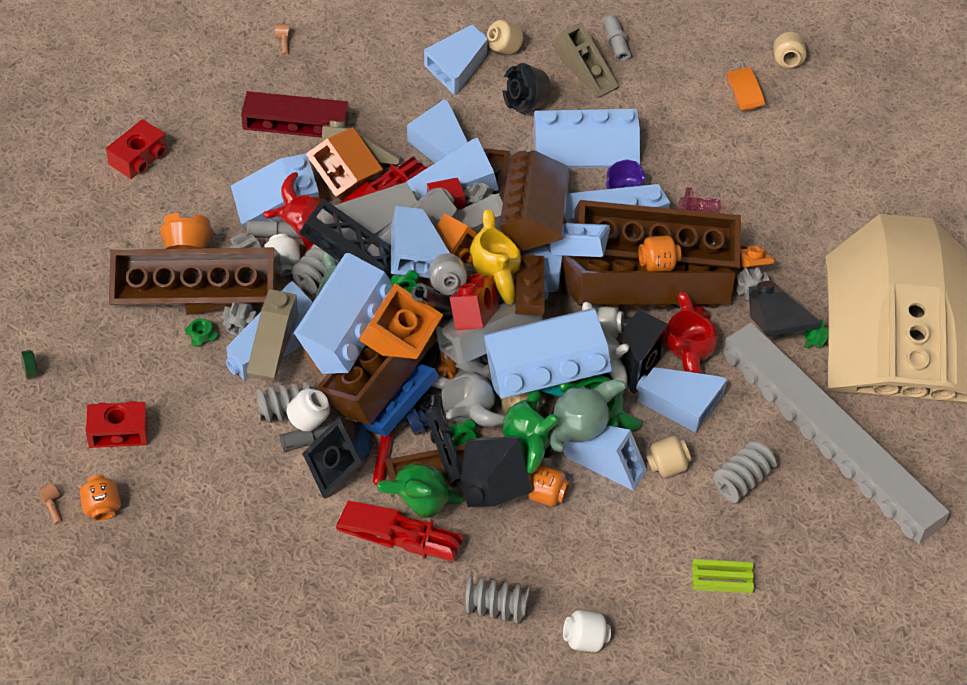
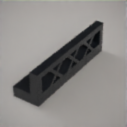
M324 198L305 221L299 232L300 235L339 262L345 253H350L384 271L390 281L392 276L397 275L391 274L387 261H391V246ZM324 209L333 216L334 223L325 224L316 217ZM351 228L355 231L357 240H347L343 237L341 229ZM373 244L378 247L380 256H370L367 254L364 245Z

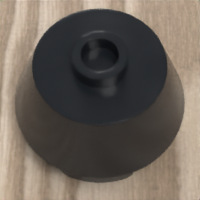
M526 63L511 66L506 71L504 77L508 78L507 90H502L508 108H513L521 114H527L548 102L551 86L545 71Z

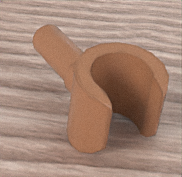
M276 23L275 38H282V55H288L289 25Z
M50 482L40 488L39 493L41 501L50 511L54 524L62 521L53 501L60 497L53 483Z

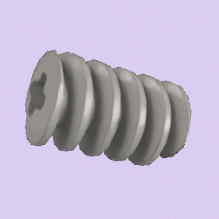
M315 244L291 270L296 284L302 290L312 295L317 293L327 271L322 261V253L324 251Z
M303 381L301 390L311 389L308 382ZM296 383L291 384L290 392L287 391L284 384L280 385L278 393H276L273 386H269L267 395L264 394L261 387L257 388L260 421L264 415L267 422L271 423L273 414H276L279 421H283L288 404L301 391Z
M750 441L745 445V448L738 451L737 455H734L730 461L726 462L722 468L714 473V483L722 496L731 503H737L740 500V496H745L748 489L751 490L755 487V482L759 483L763 480V476H767L770 473V468H776V458L764 444Z
M471 574L465 593L466 612L471 614L477 606L479 616L483 617L489 609L490 618L495 619L501 611L503 621L507 622L511 614H513L514 623L519 624L527 611L531 587H528L525 594H521L520 584H517L514 590L510 592L508 582H504L501 589H497L496 579H493L490 585L486 587L484 577H481L477 584H473V576Z

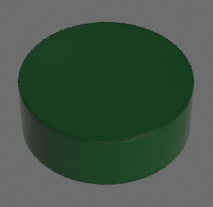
M21 351V361L26 379L37 377L38 371L33 351Z

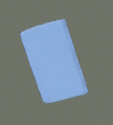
M565 223L563 240L550 243L551 253L553 255L602 257L605 252L610 225Z

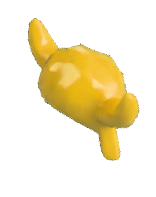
M486 209L483 213L484 227L475 236L470 246L474 269L477 273H482L483 276H493L502 299L506 304L512 305L515 300V287L512 276L519 270L522 256L520 249L514 242L496 228L494 212Z

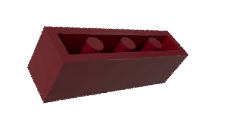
M247 91L241 112L243 130L322 138V127L329 125L330 120L344 121L345 126L348 125L349 103L348 101Z

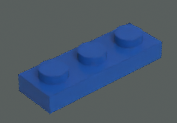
M418 364L372 424L363 423L368 431L387 436L437 380L439 375L435 368Z

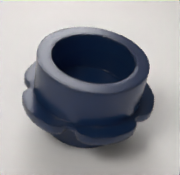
M412 407V411L405 415L407 423L414 435L420 432L424 434V427L429 425L422 410L416 411Z

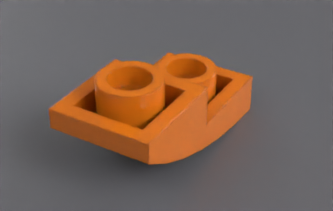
M751 67L726 72L727 82L733 91L734 100L740 111H750L758 106L765 105L761 89Z
M740 244V267L762 266L774 263V258L764 248Z

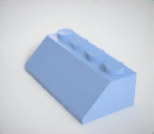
M637 109L534 111L533 135L535 151L553 158L569 168L610 167L614 163L626 159L636 161L640 165V126Z
M345 253L294 331L295 336L322 374L349 373L365 347V344L358 340L393 286L384 271L350 253Z
M594 308L483 335L493 389L500 398L612 371L608 345Z

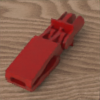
M414 156L398 167L391 164L389 171L371 183L365 182L340 203L405 183L427 169V167Z
M350 500L347 501L336 525L337 531L392 549L395 545L408 552L422 555L423 559H425L426 555L450 562L455 561L456 554H458L460 545L465 537L461 533L434 526V520L432 519L430 523L417 519L412 520L402 516L398 510Z

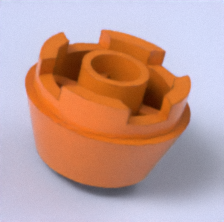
M172 213L164 217V223L159 231L165 249L208 248L214 235L210 226V219L199 214H194V219L179 218L180 213Z

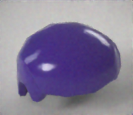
M627 159L618 161L607 170V189L645 186L644 170L636 161Z

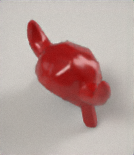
M293 172L286 177L281 186V197L285 205L264 211L263 216L266 219L279 217L289 224L300 236L308 251L314 244L300 235L299 232L321 199L311 195L298 196L294 190V183L298 177V172Z
M682 291L678 295L681 310L672 316L668 322L665 340L666 347L674 356L682 361L685 372L702 374L700 362L705 361L715 352L718 343L717 330L710 320L709 312L702 306L693 307L690 296Z

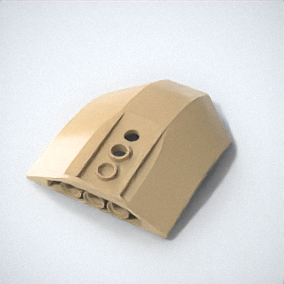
M879 214L825 256L829 330L827 391L967 403V250L933 218ZM913 305L920 306L924 310V315L920 318L913 317L909 313V307ZM910 331H920L924 335V339H913Z

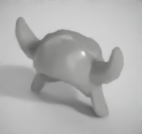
M460 370L454 378L448 379L439 376L431 385L442 389V405L448 420L459 424L464 423L467 419H471L478 425L486 427L503 424L505 416L490 411L493 408L496 397L494 389L485 376L477 372Z

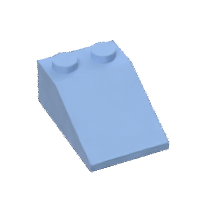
M306 154L281 158L231 185L241 227L247 226V220L272 221V219H266L263 216V212L285 205L281 197V186L286 177L293 172H298V177L294 183V190L298 196L311 195L319 197L318 188Z

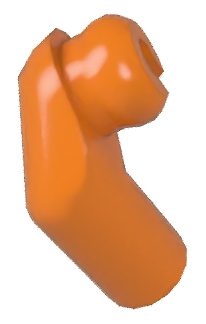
M440 350L441 364L437 373L441 377L452 379L457 373L456 363Z

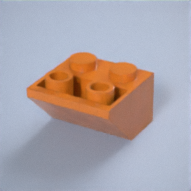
M353 127L327 138L306 153L339 200H343L362 184L370 181L383 171V168Z

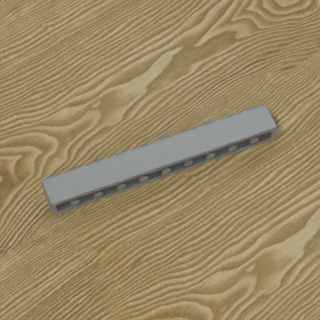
M750 323L726 338L723 352L726 361L740 369L746 381L750 384L754 383L762 391L764 398L768 402H773L779 407L784 418L788 421L792 420L800 428L802 435L806 439L812 440L819 446L823 456L827 459H832L846 478H851L858 484L862 494L867 498H872L880 506L882 513L886 517L892 518L897 522L906 537L913 538L920 544L945 526L950 512L754 324Z

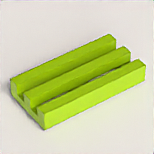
M693 559L692 590L753 593V562ZM699 578H711L717 580H746V583L699 580Z

